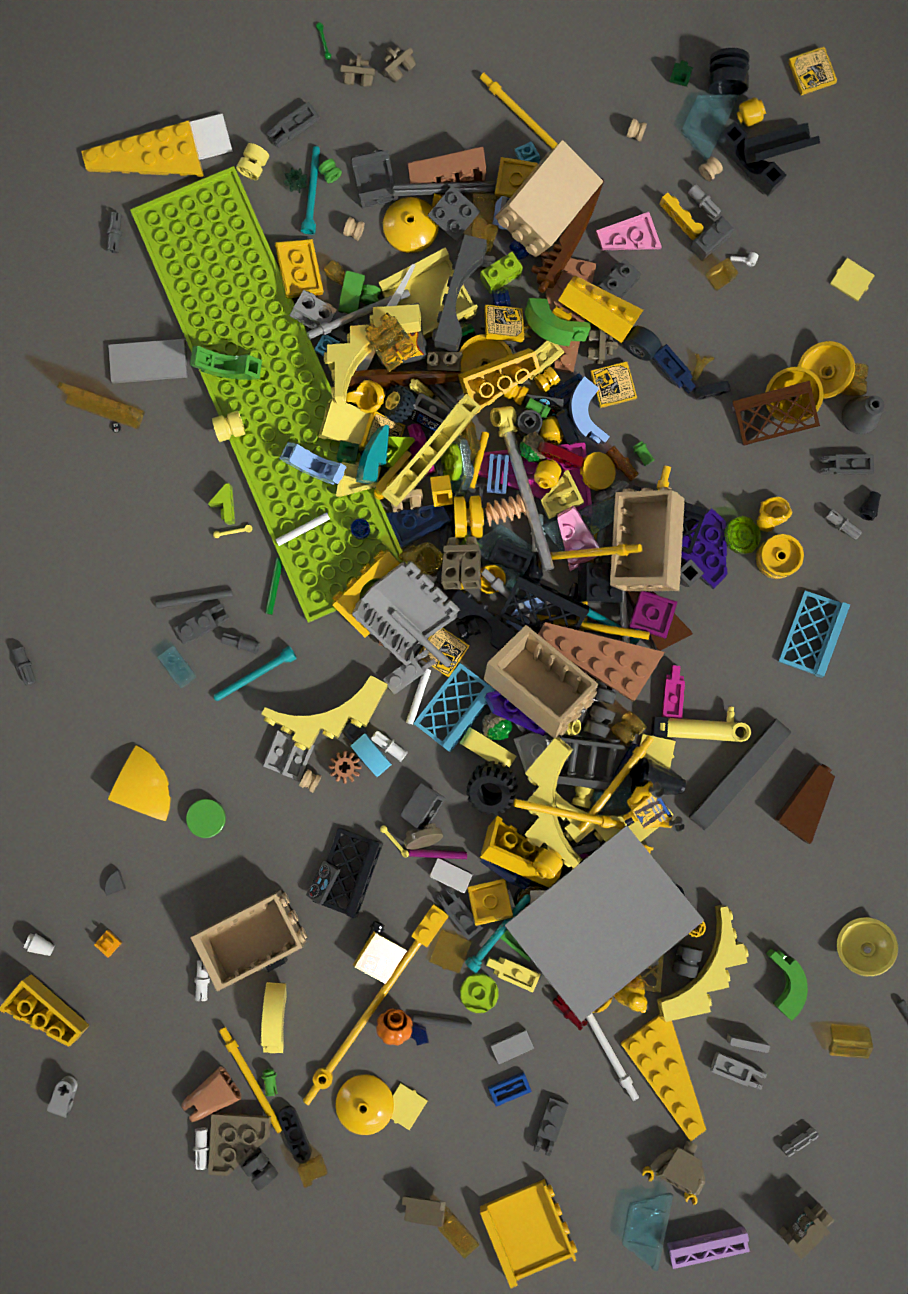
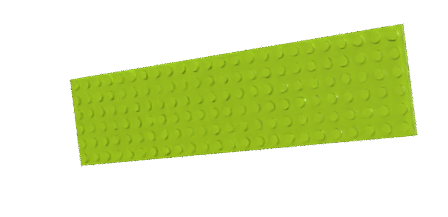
M233 166L130 209L191 352L193 346H200L219 354L231 356L250 355L262 360L260 379L239 380L218 377L203 372L200 373L218 415H223L227 418V414L238 410L246 434L239 437L231 435L229 441L307 622L310 623L337 611L332 606L333 596L338 591L343 592L347 588L346 584L353 577H359L362 574L360 570L367 563L371 565L375 561L374 556L379 551L383 550L384 552L387 549L400 563L404 561L407 564V561L380 499L374 497L375 488L336 497L338 484L334 483L332 485L316 479L279 459L287 442L300 445L319 457L342 464V462L336 461L340 442L318 437L328 401L332 399L330 384L313 345L307 336L304 325L289 316L295 304L292 298H286L281 272L237 171ZM359 452L356 462H360L361 455ZM327 512L330 520L280 546L278 545L277 538ZM381 578L368 581L361 589L360 599Z

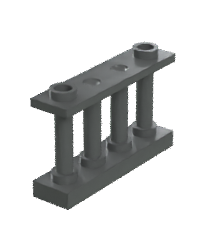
M559 734L558 736L564 742L571 743L570 747L573 750L569 755L567 770L565 773L560 772L557 784L606 790L615 779L613 773L617 749L624 750L623 742H620V739L617 738L602 740L569 735L561 736ZM546 735L547 740L553 741L554 738L552 736ZM578 744L590 745L587 770L584 775H578L575 772ZM598 746L609 748L606 774L603 778L595 777L596 775L594 774Z

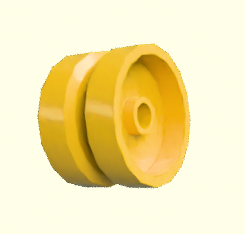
M481 495L470 496L469 508H466L464 496H454L456 538H466L467 526H470L471 537L482 538L484 514L481 505Z
M786 534L775 535L760 545L756 553L757 567L762 574L773 579H781L793 574L800 568L804 559L803 547L799 541Z

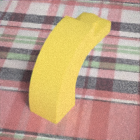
M266 983L261 1029L263 1052L283 1053V1023L287 997L286 983Z

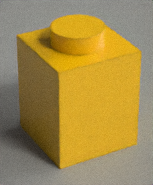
M449 475L430 477L434 507L452 505L453 498Z

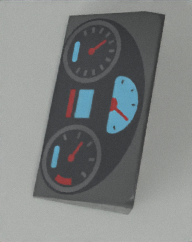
M526 394L525 408L530 398L544 405L548 404V407L551 409L547 417L553 416L557 418L556 412L564 409V399Z
M323 860L306 896L317 904L322 905L341 869Z

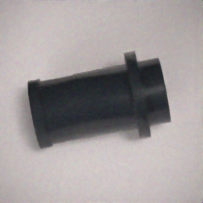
M374 921L370 925L371 930L365 944L373 932L381 935L385 931V925Z

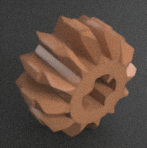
M344 751L342 758L338 752L336 756L339 760L331 758L335 765H329V769H335V771L330 775L335 776L338 774L337 782L340 781L341 777H343L344 784L347 783V777L353 782L354 777L352 774L355 776L360 775L359 772L355 771V769H362L361 765L355 766V763L359 762L360 758L352 760L355 753L352 752L348 758V752ZM344 762H348L347 765L350 764V769L346 773L343 772L344 769L341 770L340 768Z

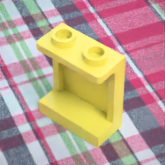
M332 398L328 401L318 437L322 439L328 438L337 442L346 441L359 444V451L361 452L364 449L360 445L371 413H364L360 411L359 407L348 403L338 406L336 399Z

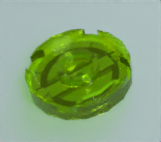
M736 517L729 521L725 528V541L728 547L737 554L751 553L760 544V528L749 517Z

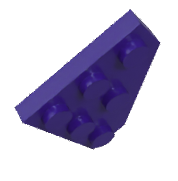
M711 508L705 515L691 555L682 552L681 557L686 560L691 559L704 573L701 578L714 589L728 575L726 567L727 544L725 538L726 521ZM687 535L682 538V546L689 548L691 541Z
M498 691L486 693L485 700L493 714L542 736L549 735Z

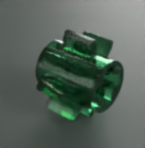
M291 168L289 173H285V177L288 180H285L284 184L289 186L291 193L293 190L300 193L303 187H307L304 182L307 180V175H302L301 168L298 170Z

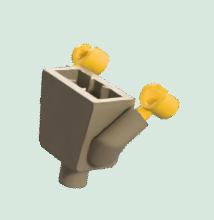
M686 1141L683 1150L681 1148L668 1149L659 1155L650 1166H646L642 1170V1176L647 1172L651 1173L648 1181L654 1179L655 1172L657 1177L684 1191L686 1202H688L690 1197H693L691 1200L693 1205L697 1204L696 1195L700 1194L705 1184L702 1160L694 1156L697 1145L690 1141Z

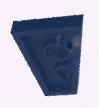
M429 505L417 509L386 513L401 548L452 521L445 506L434 507V505Z

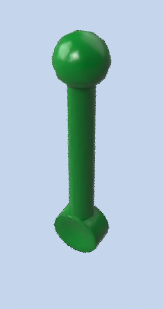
M317 23L316 29L321 36L325 51L324 57L329 60L331 59V53L328 51L324 37V26L322 23Z

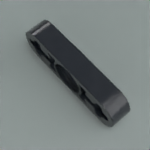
M285 1106L279 1113V1122L295 1161L301 1164L306 1163L311 1157L312 1149L296 1109L292 1106ZM285 1112L292 1114L291 1123L293 1125L289 1128L286 1127L290 1124L288 1118H283ZM291 1130H298L301 1137L297 1140L290 1137ZM301 1143L302 1150L307 1151L305 1157L298 1155L300 1148L297 1144Z

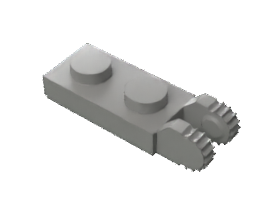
M427 649L413 657L412 663L407 666L403 664L383 679L394 695L423 675L428 668L436 663L433 659L422 667L418 662L429 654Z
M717 1051L710 1067V1071L760 1090L763 1085L750 1078L752 1074L761 1078H766L767 1073Z

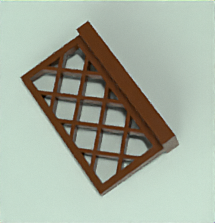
M810 381L733 401L743 445L820 426ZM808 393L810 402L806 408L796 403L800 395ZM797 396L794 401L791 400V399H789V398H792V397ZM786 399L792 402L787 413L777 408L781 400ZM767 404L773 408L768 418L758 413L762 405ZM794 405L804 409L799 420L789 415ZM748 409L754 413L749 423L741 418L740 411ZM775 409L785 415L779 425L770 420ZM806 411L814 415V424L806 425L801 422ZM756 415L766 420L761 429L751 425ZM787 416L797 422L791 430L781 426ZM768 421L778 427L774 434L768 435L762 431ZM799 423L803 425L802 427L796 428ZM750 426L758 431L755 439L747 441L745 432ZM780 428L784 430L783 432L777 433ZM761 433L765 435L764 437L758 438Z

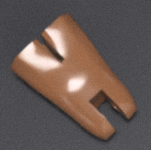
M219 1067L182 1102L181 1107L184 1111L193 1105L197 1109L188 1117L191 1122L203 1119L241 1099V1092L234 1082L228 1084L231 1077L225 1068Z

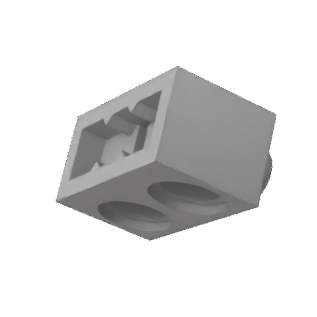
M303 290L289 316L307 327L315 329L319 327V324L326 321L328 323L331 322L337 309L333 308L331 304L318 299L313 293Z

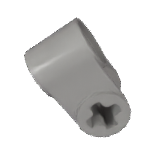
M65 1076L56 1085L47 1112L67 1118L78 1087V1081L75 1077Z

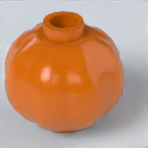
M388 1009L377 1019V1035L387 1045H401L411 1037L412 1019L401 1009Z

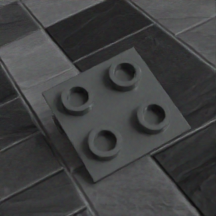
M451 186L427 216L457 241L480 213V210L456 188Z

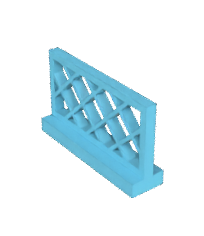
M805 590L779 662L823 678L850 604L840 603ZM806 597L814 598L818 606L808 610L805 604ZM831 604L836 606L833 614L826 616L822 606ZM819 608L824 618L814 622L809 612ZM807 613L811 624L801 627L798 619ZM825 620L829 628L826 632L820 634L815 624ZM813 625L817 636L807 639L803 630ZM800 631L805 641L795 645L792 635ZM819 638L822 647L813 652L809 642ZM806 643L811 653L801 657L796 647ZM794 649L798 659L792 662L785 660L786 652ZM813 656L816 662L814 669L806 667L803 659Z
M460 663L413 724L446 750L452 752L468 728L472 726L488 705L485 700L486 693L496 690ZM462 669L467 673L468 681L457 683V674ZM480 683L484 688L480 693L472 694L471 684ZM468 684L470 694L459 696L458 685ZM455 686L456 696L446 698V688ZM470 697L471 705L469 708L461 709L459 699ZM457 699L458 710L447 711L446 700ZM443 701L444 712L434 713L433 705L436 702ZM458 712L459 721L456 724H449L448 714ZM445 714L446 725L435 726L434 716ZM432 716L433 727L425 728L419 724L424 717ZM447 728V736L443 741L437 738L436 729Z

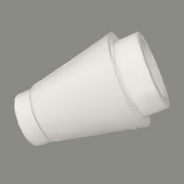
M30 933L23 948L27 949V952L51 956L55 945L38 934Z

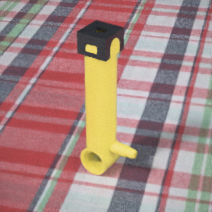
M729 706L726 722L652 717L651 736L743 742L749 739L751 729L746 723L734 722V707ZM738 727L743 729V735L740 738L735 734Z

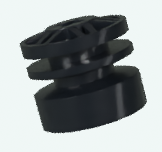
M723 48L711 54L709 61V71L711 73L709 76V91L711 94L729 98L742 95L748 90L750 56L747 51L740 48Z

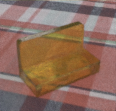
M831 1025L832 1041L828 1048L829 1055L869 1058L873 1050V1043L868 1027Z

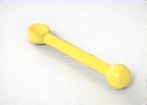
M246 525L245 528L223 532L215 531L213 537L219 538L222 535L244 531L250 533L253 528L251 525Z
M385 825L381 826L380 831L382 833H385L389 837V839L396 845V847L401 851L402 856L404 858H407L409 856V852L402 848V846L395 840V838L387 831V827Z

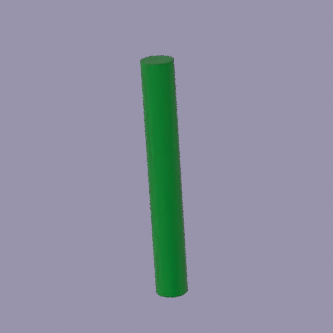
M280 558L275 560L265 614L273 615L282 570Z

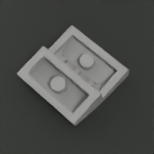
M277 730L262 766L300 781L314 745H312L310 750L305 748L303 751L294 746L293 736Z

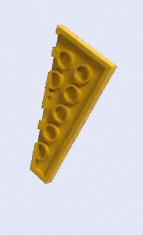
M189 121L81 151L85 168L88 172L110 173L111 171H117L122 173L180 174V176L197 175L204 177Z
M659 1014L622 1041L621 1045L686 1136L692 1141L706 1131L705 1123L672 1021L664 1022Z

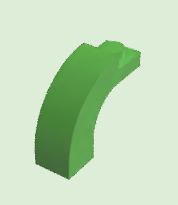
M529 298L525 316L530 327L540 337L562 346H569L571 341H586L591 329L589 322L566 321L557 317L551 311L547 299Z
M193 346L190 366L201 369L200 372L230 379H260L262 360L250 355L231 356L219 354L200 346Z
M770 949L766 955L782 969L786 978L785 989L773 1004L788 1019L793 1021L806 1002L808 993L807 979L802 967L794 958L790 956L787 959L780 950L776 952Z

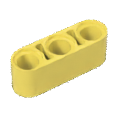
M471 727L468 728L460 741L461 745L489 762L495 761V764L501 762L504 767L506 765L510 767L517 757Z

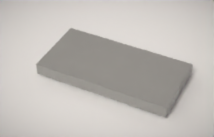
M184 339L109 345L110 375L113 384L188 378Z

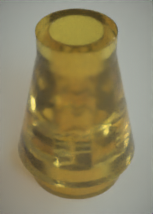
M333 259L323 271L327 277L343 287L346 272L340 263Z

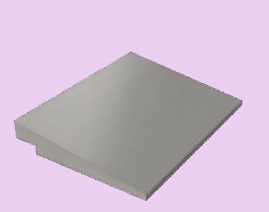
M626 826L509 921L505 927L582 1022L701 924L704 919L629 827Z

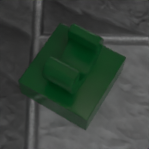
M681 60L680 63L675 62L669 82L687 87L693 67L688 66V61Z
M465 323L464 327H462L460 349L467 340L476 336L472 324L468 325Z
M340 441L336 461L356 464L359 444Z

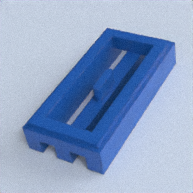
M524 1072L488 1087L496 1107L532 1092ZM523 1079V1081L518 1082L514 1085H511L507 1088H504L494 1093V1090H497L513 1082ZM524 1085L526 1087L525 1089L517 1091L501 1099L497 1100L496 1098L500 1095H503Z

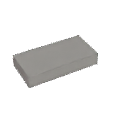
M526 1029L491 1044L498 1064L534 1049Z
M727 1033L726 1040L731 1046L765 1053L769 1052L770 1045L766 1041Z

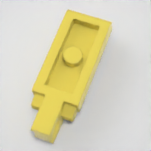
M546 341L535 351L540 370L529 378L531 380L534 379L535 376L541 374L564 353L558 344Z
M488 957L486 966L493 968V974L497 975V977L530 992L534 991L541 975L532 969L500 957L499 960Z

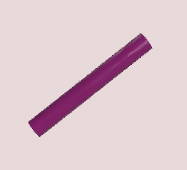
M409 849V857L467 859V852Z

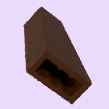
M626 591V596L633 609L635 608L640 591ZM646 591L657 595L654 591ZM674 613L667 638L664 639L650 634L649 641L654 650L661 651L693 633Z
M824 764L813 765L774 819L807 844H811L835 779V776L831 773L832 770Z

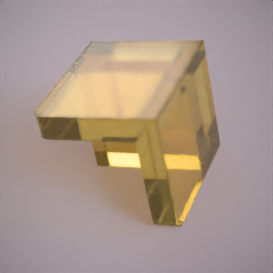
M727 258L711 268L706 277L717 291L735 280L738 271L730 259Z
M322 1155L313 1157L306 1163H299L297 1169L304 1188L311 1186L313 1180L328 1173Z

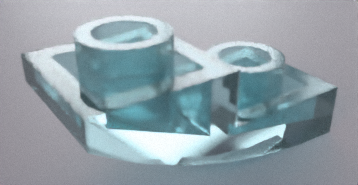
M174 645L157 657L180 688L197 677Z
M631 787L619 788L618 791H615L599 812L629 807L627 800L633 794L631 793ZM605 791L593 794L594 804Z

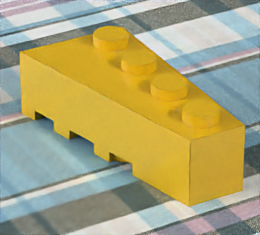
M577 276L571 279L558 300L621 343L643 312V309Z
M497 815L488 826L480 858L550 888L560 878L561 869L554 878L542 879L538 877L535 873L533 862L540 852L545 849L530 844L527 840L528 837L525 838L520 835L512 825L509 827L503 823V819Z

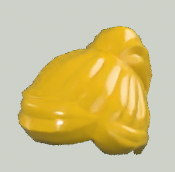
M364 380L356 390L347 393L346 402L356 404L360 411L364 413H373L384 402V390L378 383Z
M771 497L761 502L760 515L756 520L757 526L762 531L772 532L775 526L786 522L792 515V510L787 500L782 497Z
M636 976L613 996L619 1003L629 1007L631 1010L646 1013L647 999L644 997V982Z

